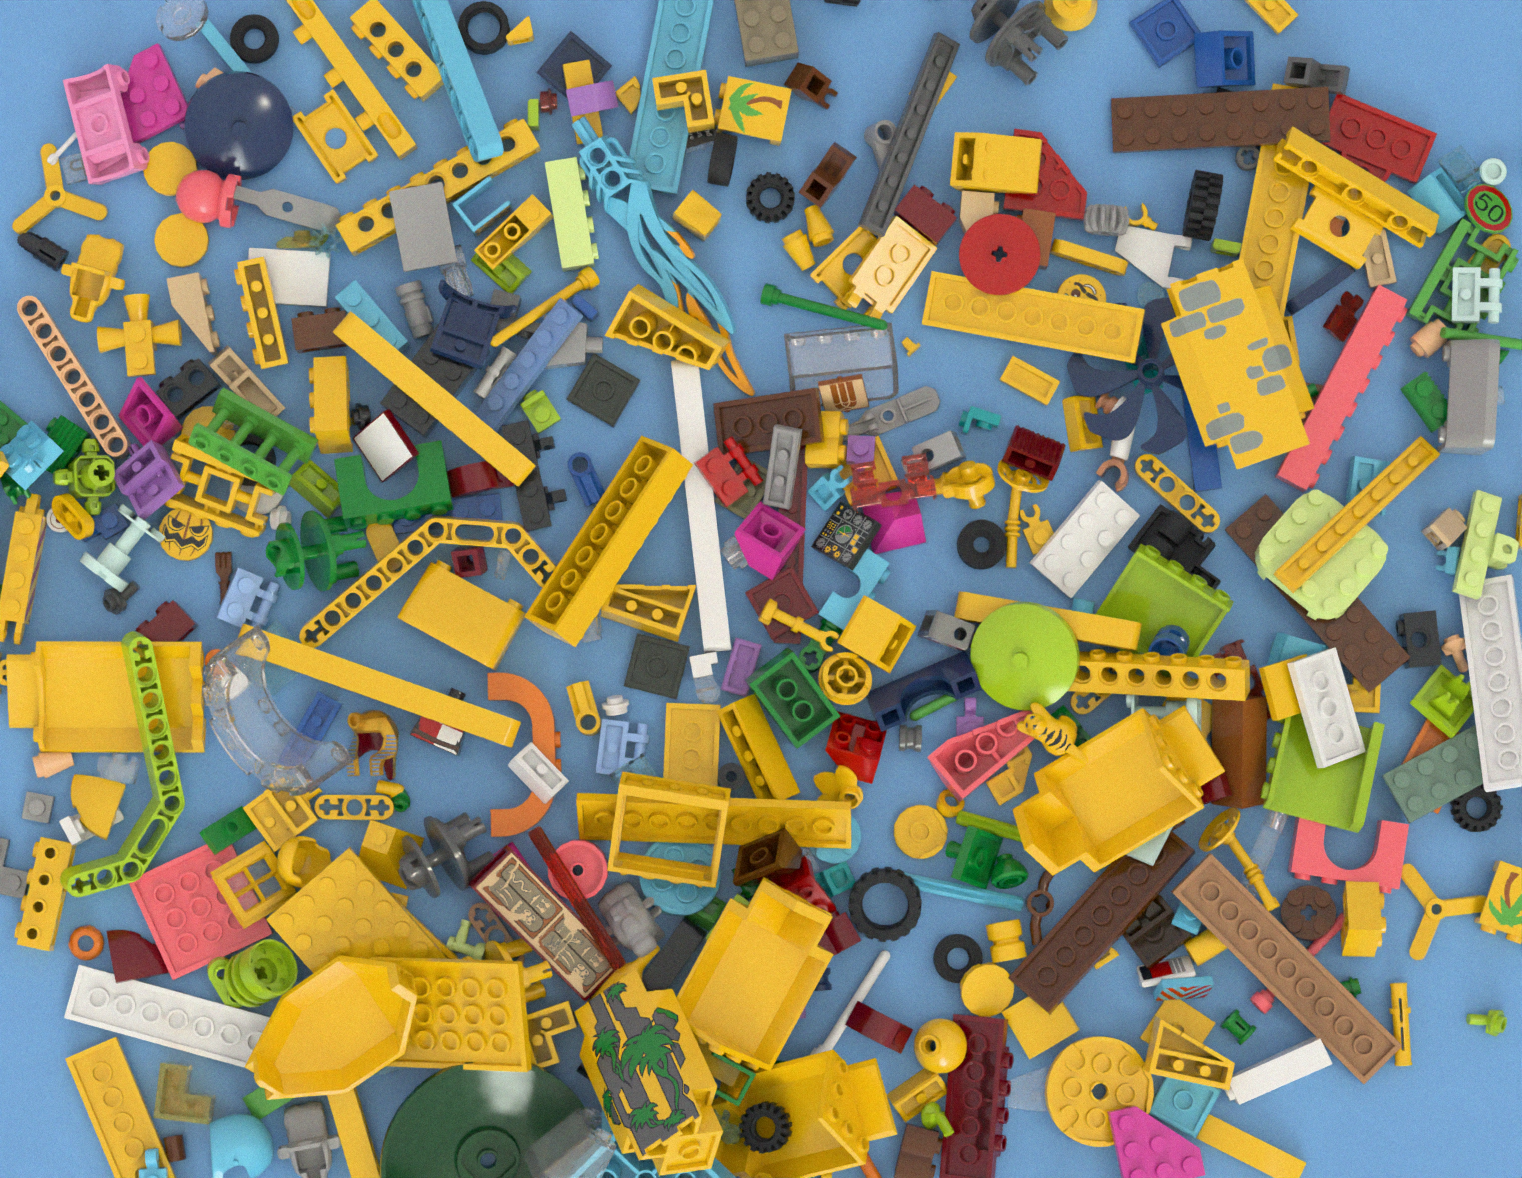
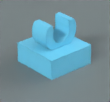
M1449 546L1447 551H1437V555L1446 557V563L1443 566L1436 565L1435 569L1455 576L1461 548Z

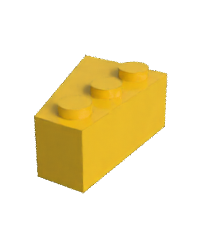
M1155 1016L1143 1069L1150 1074L1229 1090L1235 1063Z

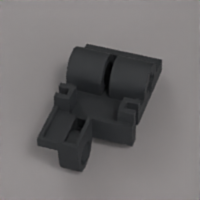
M1162 504L1157 507L1128 545V549L1134 553L1140 544L1153 546L1161 553L1162 557L1169 561H1177L1192 576L1193 574L1201 576L1207 581V585L1213 589H1216L1221 582L1220 579L1201 566L1215 548V542L1209 537L1202 542L1204 533L1196 530L1185 518L1172 510L1170 511Z

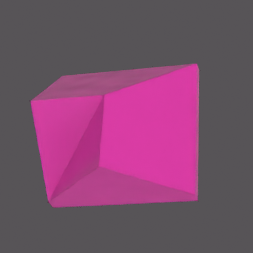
M914 490L888 493L861 502L863 514L882 525L871 542L873 553L880 554L926 543L922 516Z

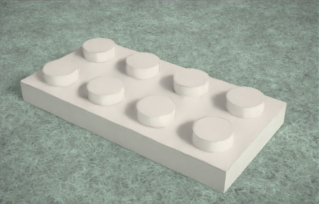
M1098 480L1030 561V564L1067 597L1072 598L1140 515L1105 483Z
M1336 647L1328 648L1287 663L1317 768H1325L1366 752Z

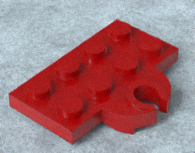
M1336 94L1329 110L1330 142H1322L1321 144L1341 153L1342 157L1384 182L1387 181L1390 175L1416 184L1437 133L1346 95Z

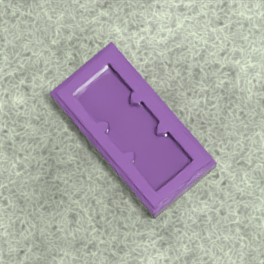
M735 638L720 690L747 697L749 686L744 680L754 673L762 645Z

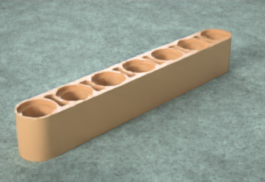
M22 297L17 304L19 316L105 452L113 458L123 459L129 455L127 448L131 447L130 440L50 313L36 297ZM31 303H36L37 312L32 316H27L25 313L26 307ZM51 326V335L46 339L40 338L41 328ZM64 348L66 350L65 358L62 361H55V351ZM73 371L80 372V380L76 384H70L68 381V376ZM86 394H94L95 401L93 405L84 407L82 403L83 397ZM102 416H107L109 418L108 427L99 430L97 428L98 419ZM116 439H122L124 443L123 449L117 453L112 452V442Z

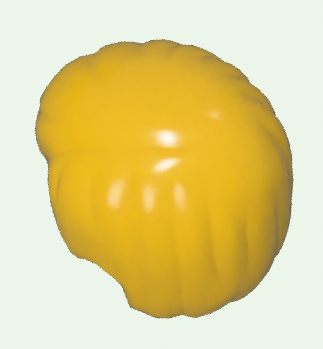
M297 836L286 840L281 845L277 858V869L285 882L302 888L331 863V855L328 849L319 846L315 839Z

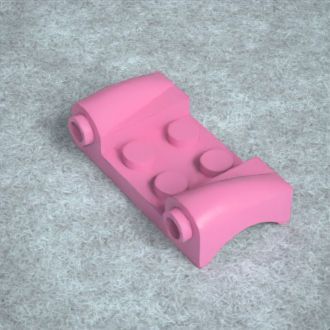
M106 64L90 74L63 80L89 184L102 185L145 170L150 160L147 149L139 143H133L121 93L128 90L130 77L125 69L117 65Z

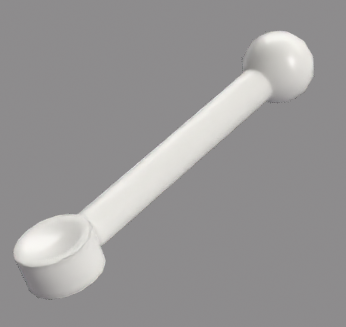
M76 131L55 154L52 153L48 157V163L51 165L56 164L59 156L77 138Z

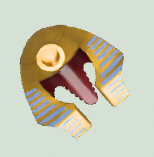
M369 710L362 714L358 712L349 714L347 721L354 735L351 745L344 756L347 776H360L359 758L366 752L377 750L378 752L369 759L370 775H384L385 771L389 780L396 777L395 767L399 731L395 722L390 718L391 716L380 710Z

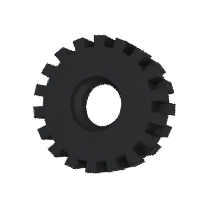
M1195 170L1187 200L1182 236L1205 241L1211 240L1222 194V174Z

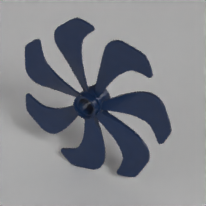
M1169 297L1154 299L1144 308L1143 332L1149 358L1143 360L1137 353L1136 362L1130 363L1137 366V370L1102 371L1094 369L1087 364L1082 354L1075 352L1067 363L1072 385L1075 391L1084 397L1100 396L1135 380L1139 381L1128 398L1111 413L1106 415L1084 413V419L1089 431L1110 440L1120 441L1131 434L1140 414L1145 390H1152L1158 414L1157 430L1152 438L1141 445V449L1158 455L1179 445L1187 435V425L1183 417L1160 388L1162 383L1166 382L1185 391L1180 375H1165L1164 370L1175 365L1172 353L1162 363L1157 360L1164 334L1161 324L1176 317ZM1115 303L1118 305L1127 306L1126 303ZM1150 369L1158 372L1154 378H1146L1144 373Z

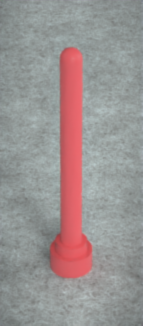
M1343 913L1336 918L1334 926L1327 934L1313 941L1307 947V950L1313 956L1341 930L1344 920ZM1267 988L1266 990L1262 989L1260 993L1257 991L1249 1000L1263 1014H1266L1273 1007L1272 1003L1275 1001L1273 999L1275 995Z

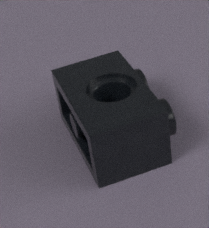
M1436 610L1399 615V620H1396L1397 636H1401L1402 648L1410 656V659L1404 663L1405 669L1442 665ZM1415 632L1420 633L1424 638V643L1420 648L1414 646L1411 641V637Z

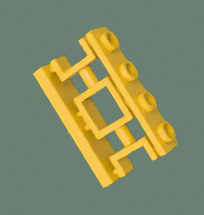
M182 434L176 438L172 447L174 452L170 459L183 463L179 476L185 486L187 482H190L199 487L195 498L182 494L185 489L184 486L164 504L172 509L181 508L190 512V515L196 518L211 519L220 527L235 528L240 530V533L244 536L251 538L259 537L265 531V524L269 518L256 512L261 495L264 493L273 496L276 492L259 482L255 485L253 494L242 491L241 486L244 477L251 479L250 477L188 443L190 436ZM194 458L208 463L205 465L202 475L190 471ZM211 474L234 482L228 502L206 494ZM237 500L249 504L246 517L232 512L235 509Z

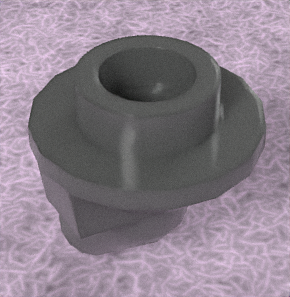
M132 581L123 592H118L115 588L105 590L102 599L104 607L115 615L120 614L127 608L126 601L140 589V586L135 581Z

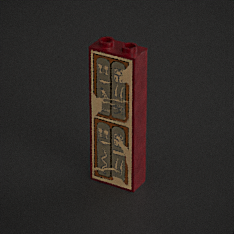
M505 845L469 881L468 885L543 961H548L551 969L584 1002L588 998L590 999L615 970L623 964L620 958L509 846Z

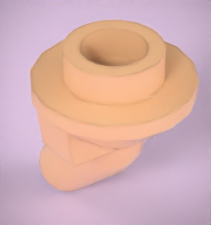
M1459 634L1444 639L1445 644L1440 647L1446 657L1453 656L1459 672H1466L1468 664L1463 654V651L1466 650L1465 638H1460Z

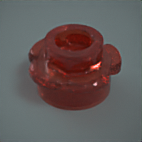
M548 88L547 91H540L541 113L552 115V110L557 109V94L551 93V89Z

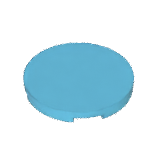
M655 842L646 851L644 856L711 866L713 850L707 844ZM719 865L716 888L706 886L700 888L687 883L674 884L668 880L656 878L649 880L639 876V882L645 898L652 897L654 899V905H652L654 908L660 906L662 913L671 916H689L700 912L713 901L719 890L721 870Z

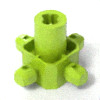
M85 439L82 443V453H84V456L74 458L68 465V469H60L53 472L54 484L60 486H67L69 484V493L75 499H86L84 509L90 516L100 514L101 502H99V499L108 497L115 490V485L117 486L114 480L116 470L114 461L108 455H97L100 452L97 439Z

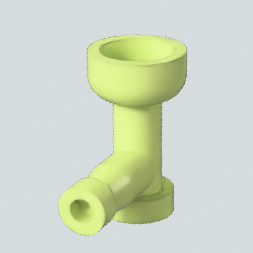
M462 919L457 936H450L446 946L451 951L471 956L474 960H484L486 944L482 942L476 946L466 944L469 928H471L472 923Z

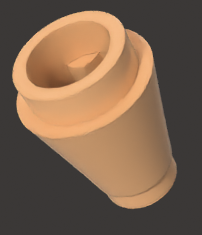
M71 752L38 753V756L32 757L37 778L45 777L46 779L74 766Z

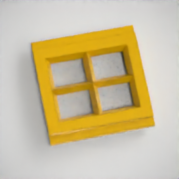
M265 840L210 872L213 877L212 879L239 924L244 929L278 909L296 893L294 886L285 882L280 876L277 869V858Z

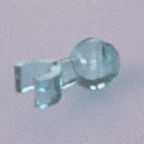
M713 1109L723 1130L721 1140L725 1144H737L741 1140L739 1134L741 1130L737 1125L731 1124L728 1121L730 1118L729 1111L724 1110L723 1114L719 1115Z

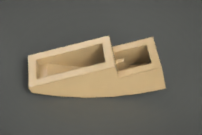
M228 345L208 362L209 366L236 395L274 416H278L285 409L279 400Z

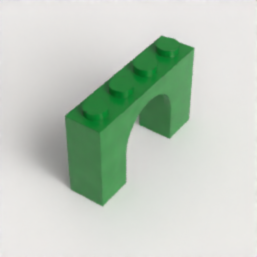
M442 441L415 445L419 452V455L416 456L419 471L418 481L409 494L395 500L381 499L368 489L361 454L334 459L342 515L346 529L360 530L371 524L388 525L393 523L394 520L404 518L406 520H416L421 515H443L449 510H454Z

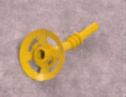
M1000 460L997 466L998 474L1012 487L1008 518L1005 521L1007 526L1004 527V530L1007 531L1004 533L1005 537H1007L1006 568H1017V540L1020 537L1018 531H1021V528L1018 527V525H1021V521H1018L1022 491L1031 493L1042 492L1047 489L1049 480L1022 469L1011 470L1010 467L1014 466ZM1033 475L1038 478L1040 484H1037V480Z
M1229 808L1210 822L1202 833L1198 846L1203 852H1208L1219 847L1221 844H1228L1243 866V873L1246 875L1247 880H1249V884L1254 885L1266 909L1270 911L1276 908L1277 904L1263 881L1265 877L1261 874L1262 871L1258 869V864L1253 863L1235 837L1236 833L1234 830L1240 820V811L1237 808Z

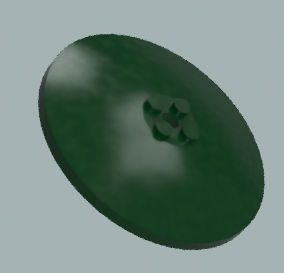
M532 1063V1069L528 1072L463 1070V1065H456L444 1068L428 1077L405 1098L397 1109L388 1126L381 1149L380 1178H563L598 1143V1137L593 1122L581 1100L569 1086L551 1072ZM486 1153H492L495 1155L493 1164L488 1166L481 1164V1157Z

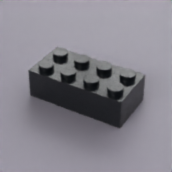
M437 325L411 362L454 398H457L477 371V368L429 352L438 328ZM395 384L380 402L386 410L390 409L393 415L425 438L429 436L439 422Z

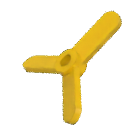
M44 144L40 149L46 191L41 199L14 220L12 228L17 234L26 233L55 208L62 207L95 220H102L108 214L105 205L64 190L59 159L54 165L47 162L48 157L57 151L53 144ZM59 192L60 198L57 201H53L52 195Z
M1403 865L1401 878L1424 907V916L1409 950L1410 956L1413 959L1422 960L1428 952L1440 920L1447 916L1482 912L1486 896L1476 895L1439 899L1413 865ZM1434 904L1440 907L1438 914H1433L1431 911Z

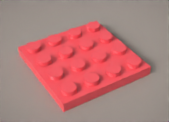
M206 844L143 873L137 881L129 883L172 980L208 965L216 957H225L274 934L266 920V916L244 929L239 924L212 879L213 877L210 872L238 856L233 844L216 855L213 854ZM243 871L226 880L234 893L251 884ZM254 889L237 898L244 911L259 903Z

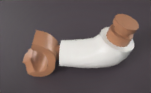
M1109 393L1101 395L1095 408H1103V413L1109 414L1117 409L1127 398L1124 396L1120 399L1115 396L1111 398L1108 396ZM1135 427L1127 438L1120 441L1111 440L1110 456L1112 458L1105 461L1096 471V474L1103 478L1108 469H1120L1121 476L1115 483L1117 493L1122 491L1129 482V472L1124 462L1128 461Z

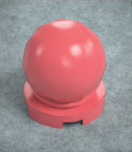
M197 170L185 175L176 190V202L180 211L186 218L198 223H210L218 219L221 227H234L239 206L234 205L235 199L233 197L236 186L242 187L241 176L228 174L227 178L223 180L217 173L209 170Z

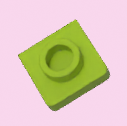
M535 389L523 397L524 402L520 405L538 434L561 421L560 416L543 390L537 392Z

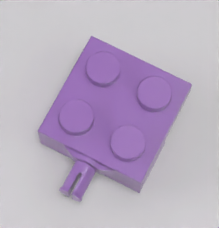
M150 440L141 449L138 444H131V447L127 448L131 457L115 470L114 480L121 493L129 497L138 517L144 520L185 486L164 446L153 440Z

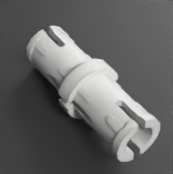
M503 346L492 365L486 367V374L473 392L485 399L517 355Z

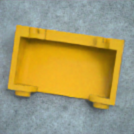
M437 560L436 564L430 562L397 618L496 671L525 618L526 613L521 611L524 606L510 598L508 602H505L450 572L451 566L440 560Z

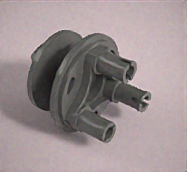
M977 0L971 9L975 22L970 30V39L974 43H981L998 31L987 49L986 63L991 67L1002 66L1006 71L1010 70L1026 86L1030 85L1037 78L1038 73L1022 60V54L1030 62H1033L1038 57L1032 53V50L1038 55L1043 50L1033 41L1037 36H1043L1057 50H1060L1067 43L1068 36L1051 22L1052 19L1046 15V7L1041 1H1033L1025 5L1012 16L1020 0Z
M464 812L447 823L441 822L432 816L424 818L425 831L434 852L425 857L420 847L410 836L407 835L402 838L405 855L399 861L400 868L398 872L404 884L410 890L423 887L432 898H437L440 896V887L432 868L441 864L447 875L459 889H467L469 881L494 857L488 851L470 862L466 859L464 852L466 842L487 832L484 823H480L482 821L480 817H476L471 821L467 813Z

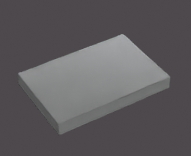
M443 182L389 191L403 271L409 272L458 263Z

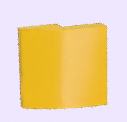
M1028 996L1002 1011L1005 1019H1008L1010 1028L1029 1060L1079 1030L1063 1001L1050 1015Z

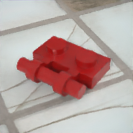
M732 436L723 441L729 450L725 454H722L718 447H714L694 462L724 507H728L748 492L743 481L749 478L754 486L763 481L758 474V467L755 463L751 464L744 454L745 449L741 443L737 444ZM734 458L743 469L738 474L728 463Z

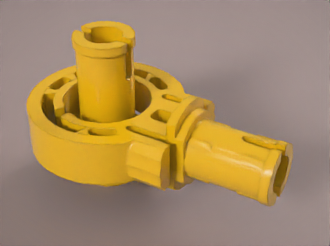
M965 461L959 466L951 468L949 472H943L940 478L917 481V492L919 498L943 494L947 499L950 497L968 499L969 507L971 509H978L986 504L983 495L994 488L995 478L992 468L987 464Z

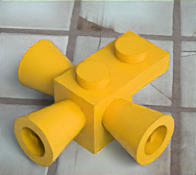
M150 294L123 296L130 322H123L124 329L98 326L97 342L99 352L103 353L125 346L128 377L156 375L154 351H157V343L182 346L180 320L155 326L151 320H147Z

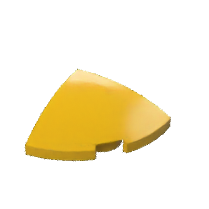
M74 774L71 784V802L73 808L76 806L81 816L80 821L88 831L99 838L108 839L116 819L117 809L126 790V784L94 776Z

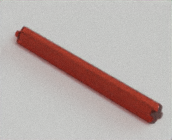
M540 826L534 828L528 833L531 841L614 971L620 969L626 964L623 956Z

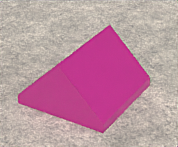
M138 377L118 417L143 446L150 440L163 445L182 430L183 427L143 378Z

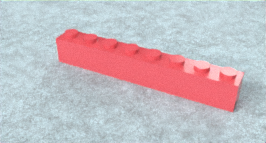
M1381 285L1374 289L1313 404L1315 409L1309 411L1303 423L1310 444L1287 452L1275 478L1301 492L1306 491L1308 487L1313 489L1320 476L1316 473L1320 464L1325 465L1332 454V450L1329 449L1332 441H1338L1345 429L1341 425L1346 416L1349 418L1352 416L1358 404L1354 402L1358 392L1363 394L1370 382V379L1366 378L1371 369H1377L1383 357L1379 354L1383 345L1388 347L1395 335V332L1392 331L1396 321L1401 323L1408 309L1404 307L1407 299Z

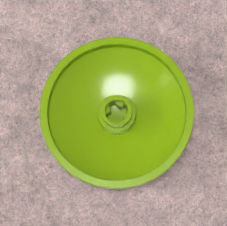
M1014 602L996 609L979 625L971 644V663L976 671L980 686L992 699L1011 709L1031 711L1030 705L1034 702L1040 703L1044 708L1052 705L1070 689L1078 673L1080 653L1075 634L1058 613L1038 603Z

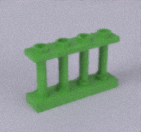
M224 387L219 392L212 410L216 414L207 427L196 423L188 441L190 445L280 495H284L289 487L292 475L288 472L294 463L299 459L307 464L318 443V439ZM225 420L240 427L231 440L216 433ZM249 433L264 439L255 454L240 446ZM273 446L288 453L279 467L264 460Z

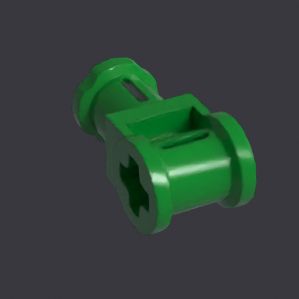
M824 618L820 621L822 625L819 630L824 632L834 631L838 635L842 634L843 631ZM827 637L825 640L826 644L831 646L834 639ZM811 639L808 646L800 651L798 659L808 672H815L821 667L827 652L820 648L818 642ZM812 653H815V660L818 663L806 665L804 655L810 656Z

